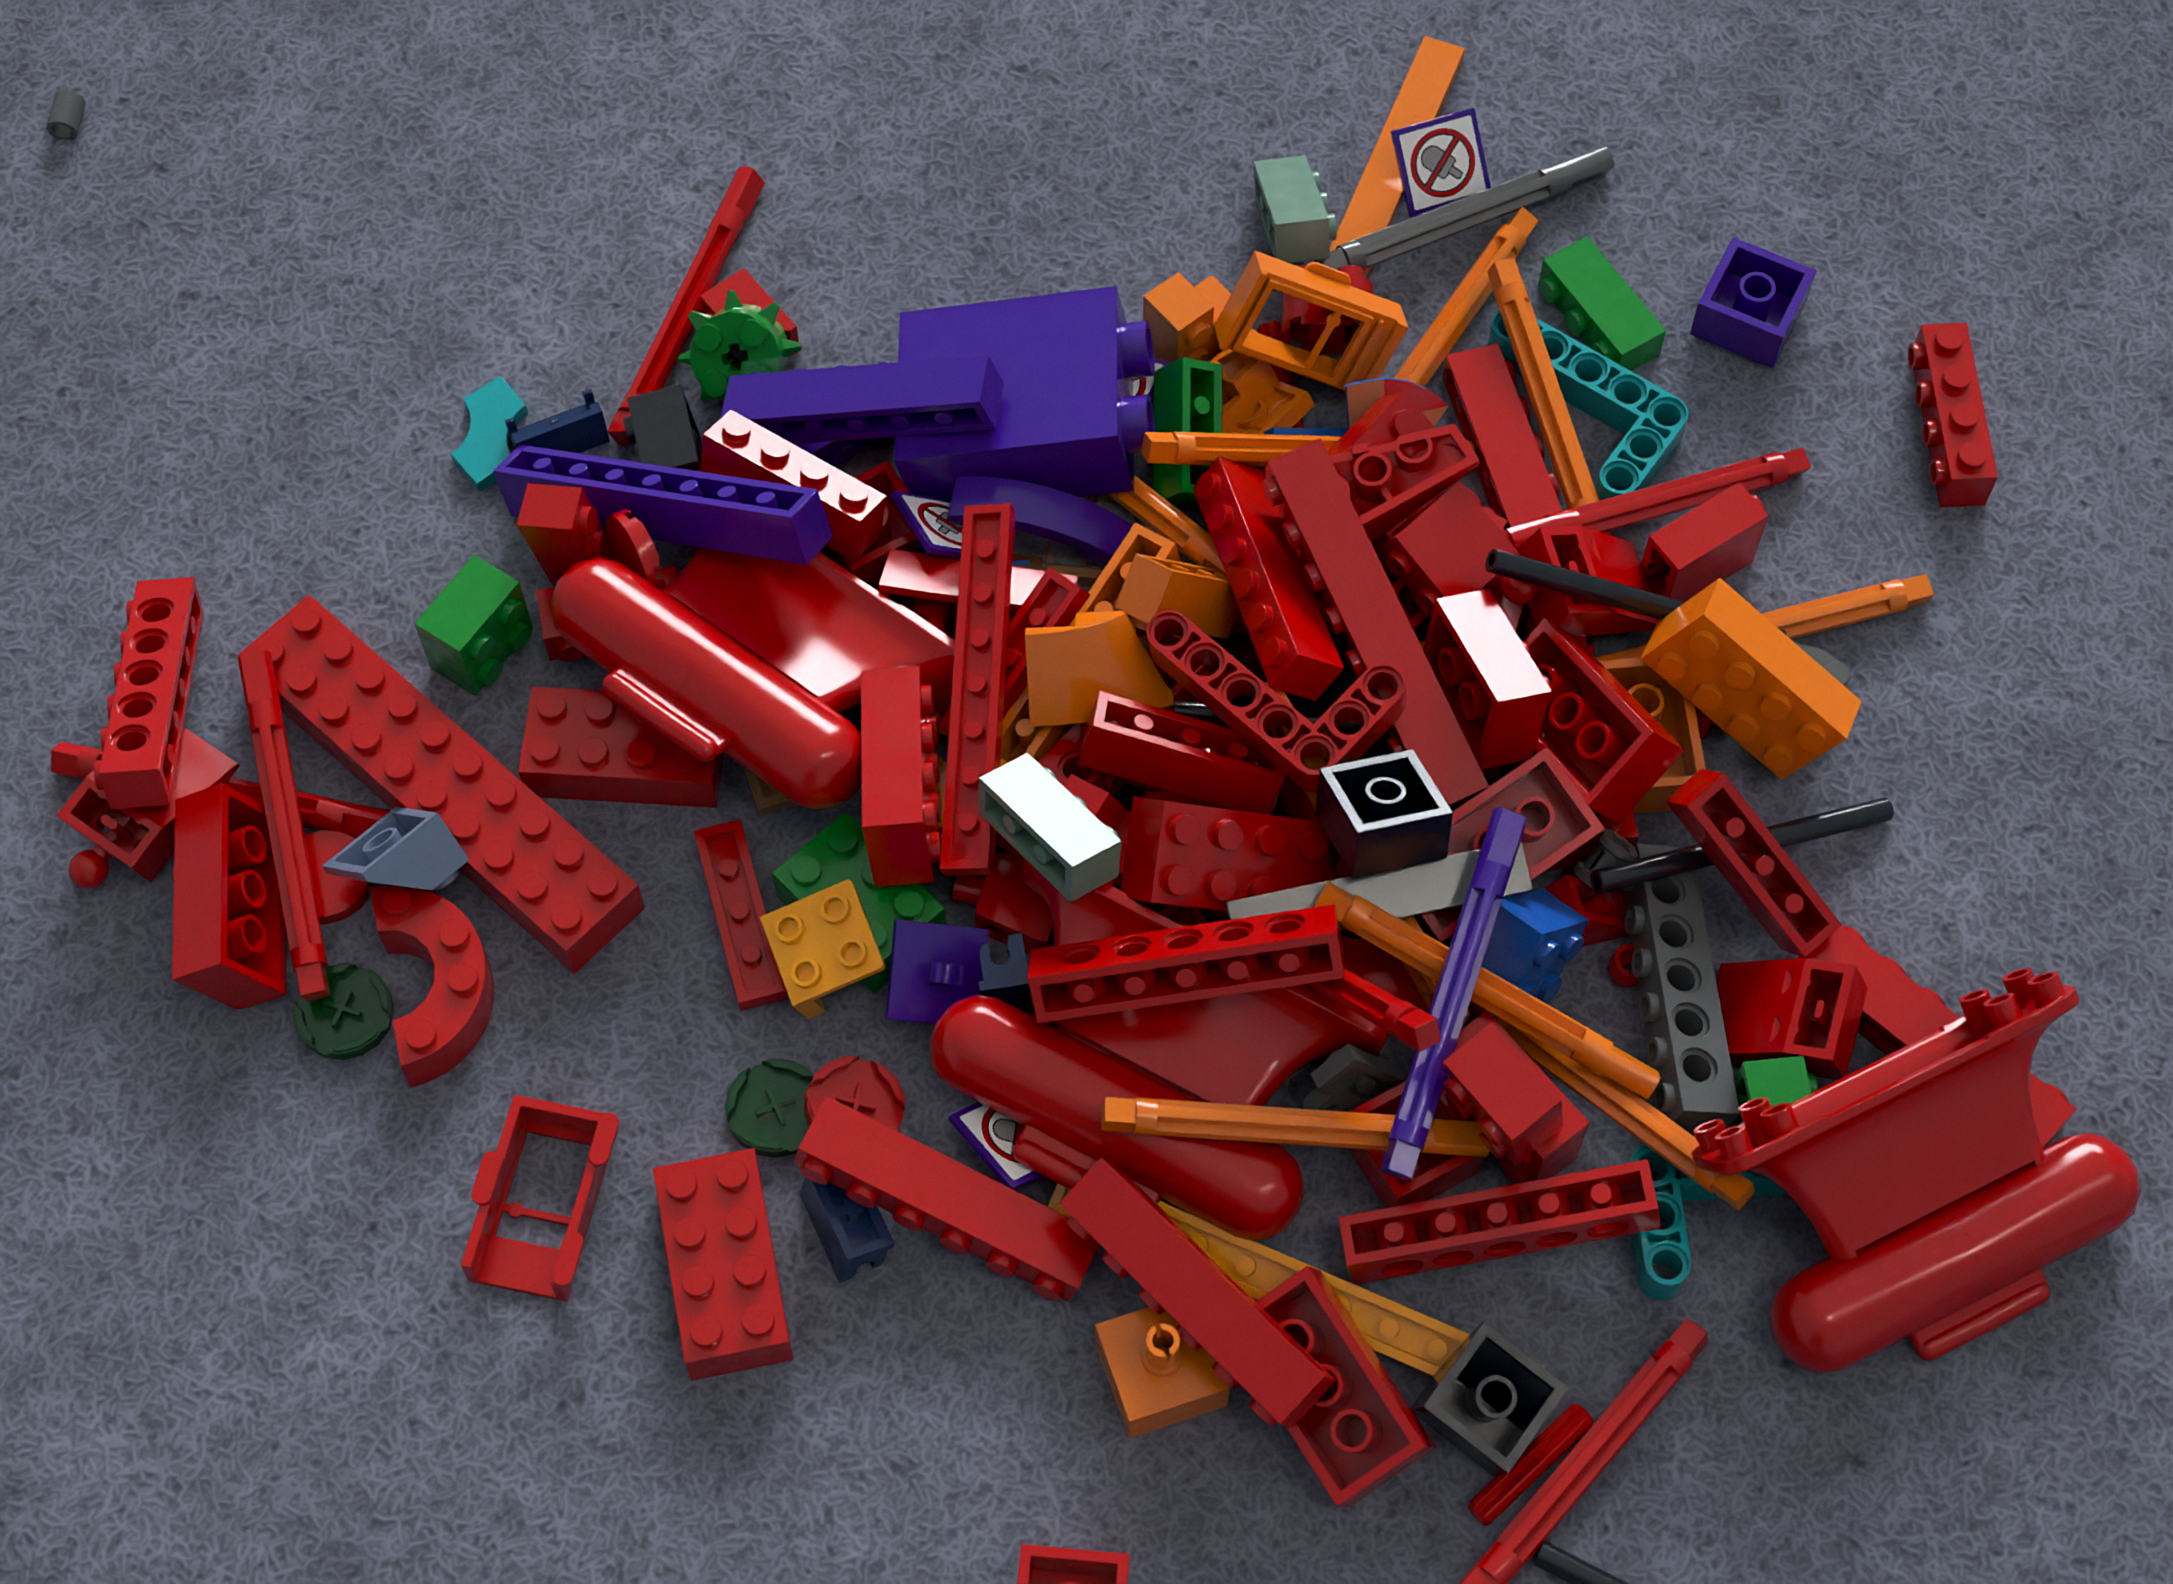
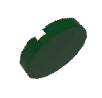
M349 963L326 967L331 996L306 1002L299 995L292 1009L295 1029L308 1049L324 1058L346 1060L362 1056L379 1045L391 1028L394 1015L392 995L381 977L370 969L358 968L356 964Z
M773 1058L762 1061L761 1065H757L752 1069L748 1067L737 1076L728 1089L725 1111L730 1132L742 1147L746 1149L755 1148L756 1155L774 1158L797 1153L809 1129L804 1115V1096L814 1077L809 1069L795 1061Z

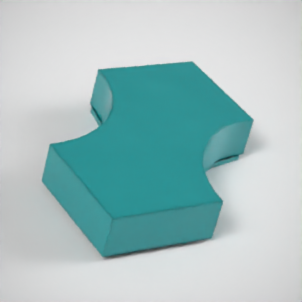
M498 376L463 399L465 408L471 417L470 429L464 442L451 453L453 462L479 492L497 481L493 470L511 454L509 451V435L504 420L513 417L517 425L528 414L526 404L501 376Z

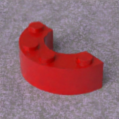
M396 885L370 887L377 932L387 954H410L425 959L434 967V983L426 999L411 1013L393 1020L400 1066L410 1086L415 1087L432 1081L450 1071L477 1045L489 1023L493 1009V974L475 928L465 914L453 903L425 889Z

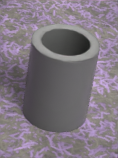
M68 90L58 91L55 94L46 126L50 135L57 139L74 140L77 137L86 105L81 95Z

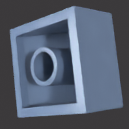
M396 806L323 864L322 867L327 874L366 882L439 890L457 878L459 874L457 870L468 862L469 858L438 813Z

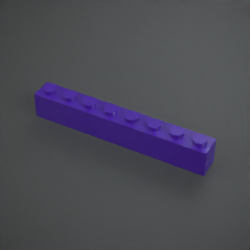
M519 445L493 470L509 513L513 517H519L527 483L581 487L592 507H595L597 516L605 530H607L606 521L608 516L627 509L631 511L632 516L628 519L636 517L638 521L640 520L651 539L677 543L679 545H689L807 565L833 537L818 489L526 445Z

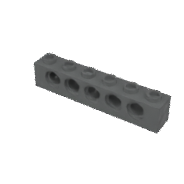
M1637 843L1635 849L1637 850L1638 857L1636 859L1683 847ZM1696 870L1619 889L1623 891L1626 908L1624 928L1626 933L1630 934L1631 944L1634 946L1631 971L1635 978H1639L1640 1000L1638 1012L1640 1020L1645 1023L1648 1039L1646 1060L1647 1064L1657 1070L1660 1075V1081L1654 1091V1107L1690 1134H1694L1693 1130L1699 1125L1715 1119H1722L1727 1128L1740 1115V1112L1738 1110L1739 1104Z

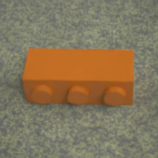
M1136 553L1114 606L1131 615L1130 620L1132 624L1144 631L1147 630V625L1154 615L1161 611L1172 610L1183 614L1208 636L1228 639L1240 611L1225 574L1209 567ZM1170 634L1172 636L1182 638L1178 635Z

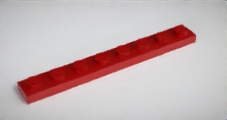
M1011 503L964 506L940 870L945 876L991 875L994 870L996 830L978 813L979 777L1000 767L1016 512Z

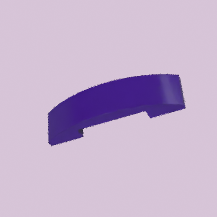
M957 476L954 481L947 521L963 525L964 506L1011 503L1016 511L1015 530L1082 548V559L1103 565L1108 564L1133 526L1115 513L1070 493L1039 484L988 476Z

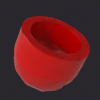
M1633 944L1620 946L1610 957L1607 967L1613 982L1623 988H1632L1638 985L1639 978H1635L1632 972L1629 973L1624 969L1631 966L1634 950Z

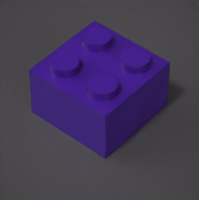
M1732 237L1698 303L1690 335L1774 368L1807 302L1817 270Z

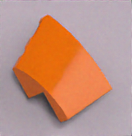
M1230 349L1220 352L1213 359L1207 361L1222 364V433L1264 434V431L1273 427L1292 428L1315 406L1308 391L1279 381L1269 363Z
M1125 611L1076 612L1075 626L1025 629L1030 727L1087 723L1099 691L1158 708L1174 705L1171 688L1167 687L1154 665L1151 654L1147 647L1141 643L1136 634V629Z

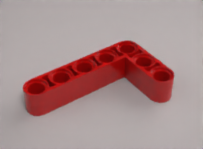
M1172 610L1161 611L1154 615L1147 625L1146 633L1151 657L1154 662L1289 778L1308 792L1317 793L1319 769L1312 770L1303 765L1305 760L1314 756L1323 757L1328 761L1324 767L1357 761L1405 710L1406 684L1403 674L1391 664L1381 663L1367 669L1313 724L1183 614ZM1174 634L1182 637L1180 642L1172 646H1165L1159 643L1160 639L1166 635ZM1206 664L1218 668L1214 674L1206 677L1194 673L1198 667ZM1385 687L1393 690L1395 695L1390 699L1380 700L1373 697L1371 693L1377 688ZM1239 695H1249L1254 698V701L1246 707H1236L1230 703L1233 698ZM1345 722H1355L1362 727L1360 731L1351 735L1343 734L1337 730ZM1278 725L1286 726L1291 730L1287 736L1279 739L1272 738L1266 734L1269 729Z

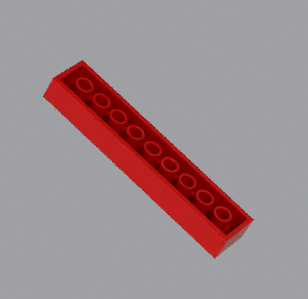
M310 594L237 655L239 657L240 655L260 650L271 652L282 711L391 810L397 806L438 813L469 858V861L458 870L573 974L580 970L645 909L639 885Z

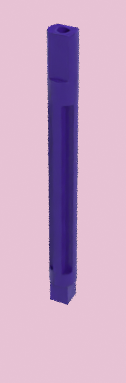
M1497 807L1492 812L1428 1014L1437 1018L1441 1042L1421 1052L1416 1050L1388 1137L1389 1145L1380 1171L1402 1180L1412 1178L1419 1154L1423 1151L1441 1095L1443 1082L1446 1079L1443 1061L1454 1053L1528 820L1527 817L1505 808Z

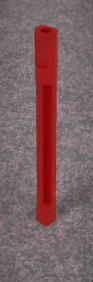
M742 166L737 169L628 393L624 396L607 432L619 445H630L623 418L631 416L627 398L663 389L678 359V355L693 328L688 315L692 310L701 312L700 295L713 287L757 201L765 182L754 168Z
M1803 447L1783 453L1774 452L1548 514L1543 519L1505 530L1509 534L1512 545L1516 550L1539 528L1580 525L1605 533L1698 507L1738 482L1748 492L1786 482L1787 479L1804 474L1811 469V465Z
M260 650L240 655L238 663L293 971L297 973L300 995L308 1002L331 996L326 972L328 962L272 655L267 650Z
M61 742L51 750V772L84 780L86 776L94 771L95 761L102 759V749ZM231 777L226 784L264 805L260 783ZM296 791L302 825L317 830L340 831L357 838L390 812V810Z
M1210 911L1213 922L1228 920L1226 911ZM1344 968V979L1307 984L1419 1052L1441 1042L1437 1018L1407 1001H1402Z
M1686 1318L1668 1340H1664L1459 1584H1509L1690 1369L1693 1365V1360L1708 1344L1707 1331Z

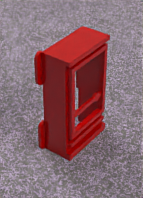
M519 1095L513 1096L497 1150L489 1151L482 1157L471 1192V1197L474 1203L479 1205L460 1265L468 1281L568 1302L571 1292L570 1288L604 1173L618 1134L619 1120L614 1113H602ZM528 1133L591 1146L571 1217L524 1208L518 1202L511 1205L506 1204ZM503 1212L509 1213L515 1219L523 1216L567 1225L568 1228L562 1240L560 1250L497 1237L496 1234Z

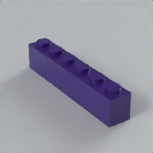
M973 354L957 358H925L920 361L880 362L878 364L859 366L839 365L834 368L794 369L792 371L773 373L754 372L748 375L730 376L720 419L730 410H733L792 444L996 429L1004 381L989 355L980 356Z

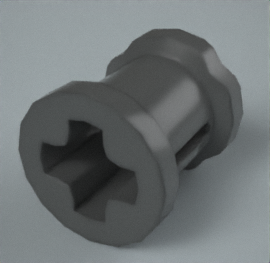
M1607 828L1598 835L1600 841L1584 861L1578 860L1573 867L1576 875L1591 888L1590 874L1593 870L1632 861L1638 857L1637 850L1628 840Z

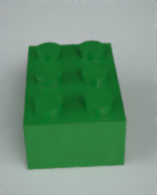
M844 812L772 872L776 896L785 905H789L847 879L854 883L885 963L883 971L861 980L874 994L889 982L894 919L946 925L945 908L919 883L874 886L862 827L847 812Z

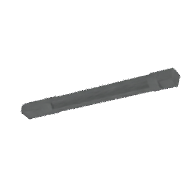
M1604 147L1565 163L1562 161L1341 244L1336 247V250L1330 252L1329 259L1314 260L1313 262H1318L1336 270L1345 265H1355L1366 269L1515 212L1522 206L1525 208L1567 192L1574 185L1609 172L1614 168L1613 157L1610 151Z

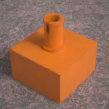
M1146 1307L1095 1324V1344L1129 1439L1228 1406L1229 1385L1211 1368L1216 1360L1203 1347L1197 1352L1187 1345L1175 1329L1179 1323L1166 1310L1160 1315L1152 1308Z

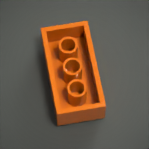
M1718 578L1658 621L1641 656L1643 662L1780 780L1788 777L1846 740L1861 704V700L1721 578Z

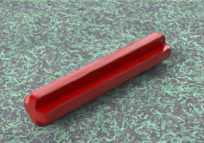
M1577 1403L1570 1405L1527 1446L1509 1473L1497 1475L1470 1500L1468 1509L1473 1517L1484 1526L1490 1525L1591 1428L1593 1424L1591 1415Z

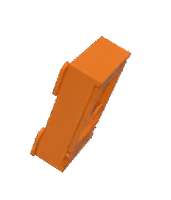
M1254 251L1219 318L1212 326L1221 350L1227 351V349L1344 391L1345 384L1380 378L1409 328L1400 304L1352 287L1351 278L1347 273L1318 262H1311L1304 269L1258 251ZM1273 289L1334 311L1327 316V324L1311 352L1262 335L1256 330L1251 329ZM1342 314L1361 321L1340 360L1326 355H1319L1334 327L1340 325V316Z

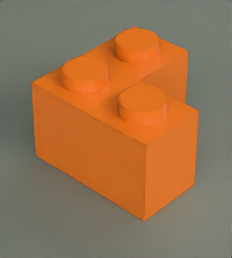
M1178 272L1143 296V321L1147 320L1150 325L1155 358L1171 363L1181 357L1209 361L1211 357L1221 351L1212 326L1219 318L1231 293L1213 275L1193 287Z

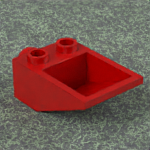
M1580 525L1539 528L1517 549L1520 553L1519 555L1650 592L1633 542ZM1504 576L1501 580V590L1508 601L1514 604H1529L1536 627L1545 618L1571 635L1578 637L1652 631L1657 622L1660 621L1656 618Z
M184 727L170 805L110 809L104 790H98L95 785L94 771H92L56 815L79 834L95 844L91 850L81 851L70 860L68 873L72 882L84 889H93L100 886L108 877L109 865L107 861L113 856L151 883L174 853L175 799L220 783L227 784L240 765ZM104 825H105L107 828H109L110 831L105 832V831H104Z

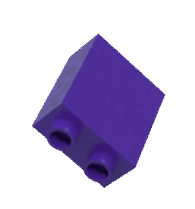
M1117 286L900 312L898 362L920 361L925 358H957L972 354L980 356L989 355L1004 381L996 429L895 436L894 462L909 493L951 500L953 485L957 476H988L1019 480L1054 488L1078 497L1134 491V453L1141 452L1144 433L1155 432V421L1149 395L1133 396V378L1154 376L1155 357L1149 322L1146 320L1127 323Z

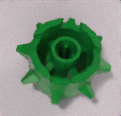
M729 290L725 307L715 315L710 316L694 310L688 315L697 332L691 343V350L678 355V360L680 363L692 366L695 378L702 388L700 399L704 403L715 397L723 401L725 400L730 376L748 375L754 372H782L788 362V356L802 350L801 343L787 340L783 326L776 322L780 305L776 302L760 310L761 308L756 305L741 304L735 290ZM736 344H739L740 351H747L748 357L743 361H739L732 353L731 349Z

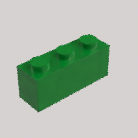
M1588 236L1543 259L1538 282L1539 291L1547 303H1554L1564 315L1565 323L1572 334L1580 335L1591 349L1630 371L1660 356L1666 330Z
M1181 357L1155 371V432L1222 433V364ZM1153 463V490L1177 509L1196 510L1200 506L1193 487L1197 484L1199 477L1211 465Z

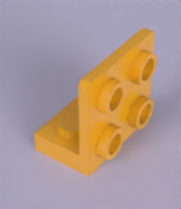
M849 879L760 917L792 1006L806 1019L825 1012L820 997L885 969L884 960L854 883Z

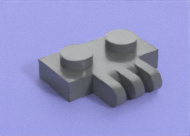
M1347 1043L1343 1048L1331 1053L1327 1061L1311 1073L1317 1088L1305 1097L1303 1107L1304 1109L1349 1112L1407 1081L1409 1072L1407 1069Z

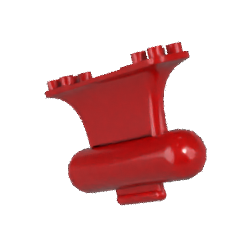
M691 546L694 549V553L688 564L662 590L622 563L596 557L575 563L557 581L550 602L554 627L570 645L610 672L602 681L603 691L608 696L700 761L710 762L723 752L795 804L821 811L843 804L851 799L862 785L861 733L848 719L841 715L861 705V671L920 666L923 685H932L934 711L944 716L951 706L955 640L947 635L941 621L935 617H927L924 620L902 604H896L821 552H818L815 558L805 565Z
M1025 858L1023 860V882L1027 887L1040 895L1050 909L1054 928V946L1184 927L1128 898L1125 892L1113 887L1117 878L1069 902ZM1305 985L1037 1023L1035 1010L1031 1016L998 998L974 995L952 1004L936 1022L930 1038V1060L937 1076L952 1089L1024 1126L1012 1149V1155L1018 1163L1072 1190L1102 1157L1117 1164L1156 1204L1162 1198L1235 1237L1258 1241L1270 1239L1287 1229L1300 1211L1304 1198V1179L1296 1159L1289 1152L1276 1143L1101 1130V1107L1105 1097L1130 1099L1138 1097L1264 1106L1289 1077L1314 1060L1330 1055L1334 1051L1343 1048L1347 1043L1379 1057L1389 1035L1384 1029L1312 987L1309 988Z
M2022 968L2010 972L2002 978L2007 993L1991 998L1988 989H1980L1965 994L1959 999L1963 1015L1939 1026L1938 1031L1792 1103H1781L1771 1107L1767 1097L1750 1100L1738 1108L1744 1122L1738 1126L1726 1129L1722 1119H1715L1705 1122L1693 1130L1699 1146L1692 1151L1691 1155L1699 1168L1726 1176L1753 1171L1768 1178L1783 1189L1799 1205L1811 1221L1823 1243L1828 1257L1790 1276L1775 1291L1769 1311L1773 1338L1786 1356L1803 1370L1820 1374L1845 1370L1909 1336L1917 1355L1921 1359L1926 1361L1935 1360L2044 1304L2049 1299L2051 1292L2042 1271L2043 1267L2119 1229L2134 1215L2141 1189L2137 1168L2124 1149L2107 1137L2092 1133L2065 1137L2042 1148L2037 1133L2030 1098V1070L2033 1054L2039 1039L2047 1028L2079 1003V996L2075 987L2062 985L2058 972H2046L2034 976L2032 968Z

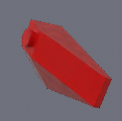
M1455 424L1400 435L1396 441L1368 447L1367 443L1353 445L1350 451L1329 455L1371 543L1480 465V459ZM1277 505L1283 521H1287L1280 505Z

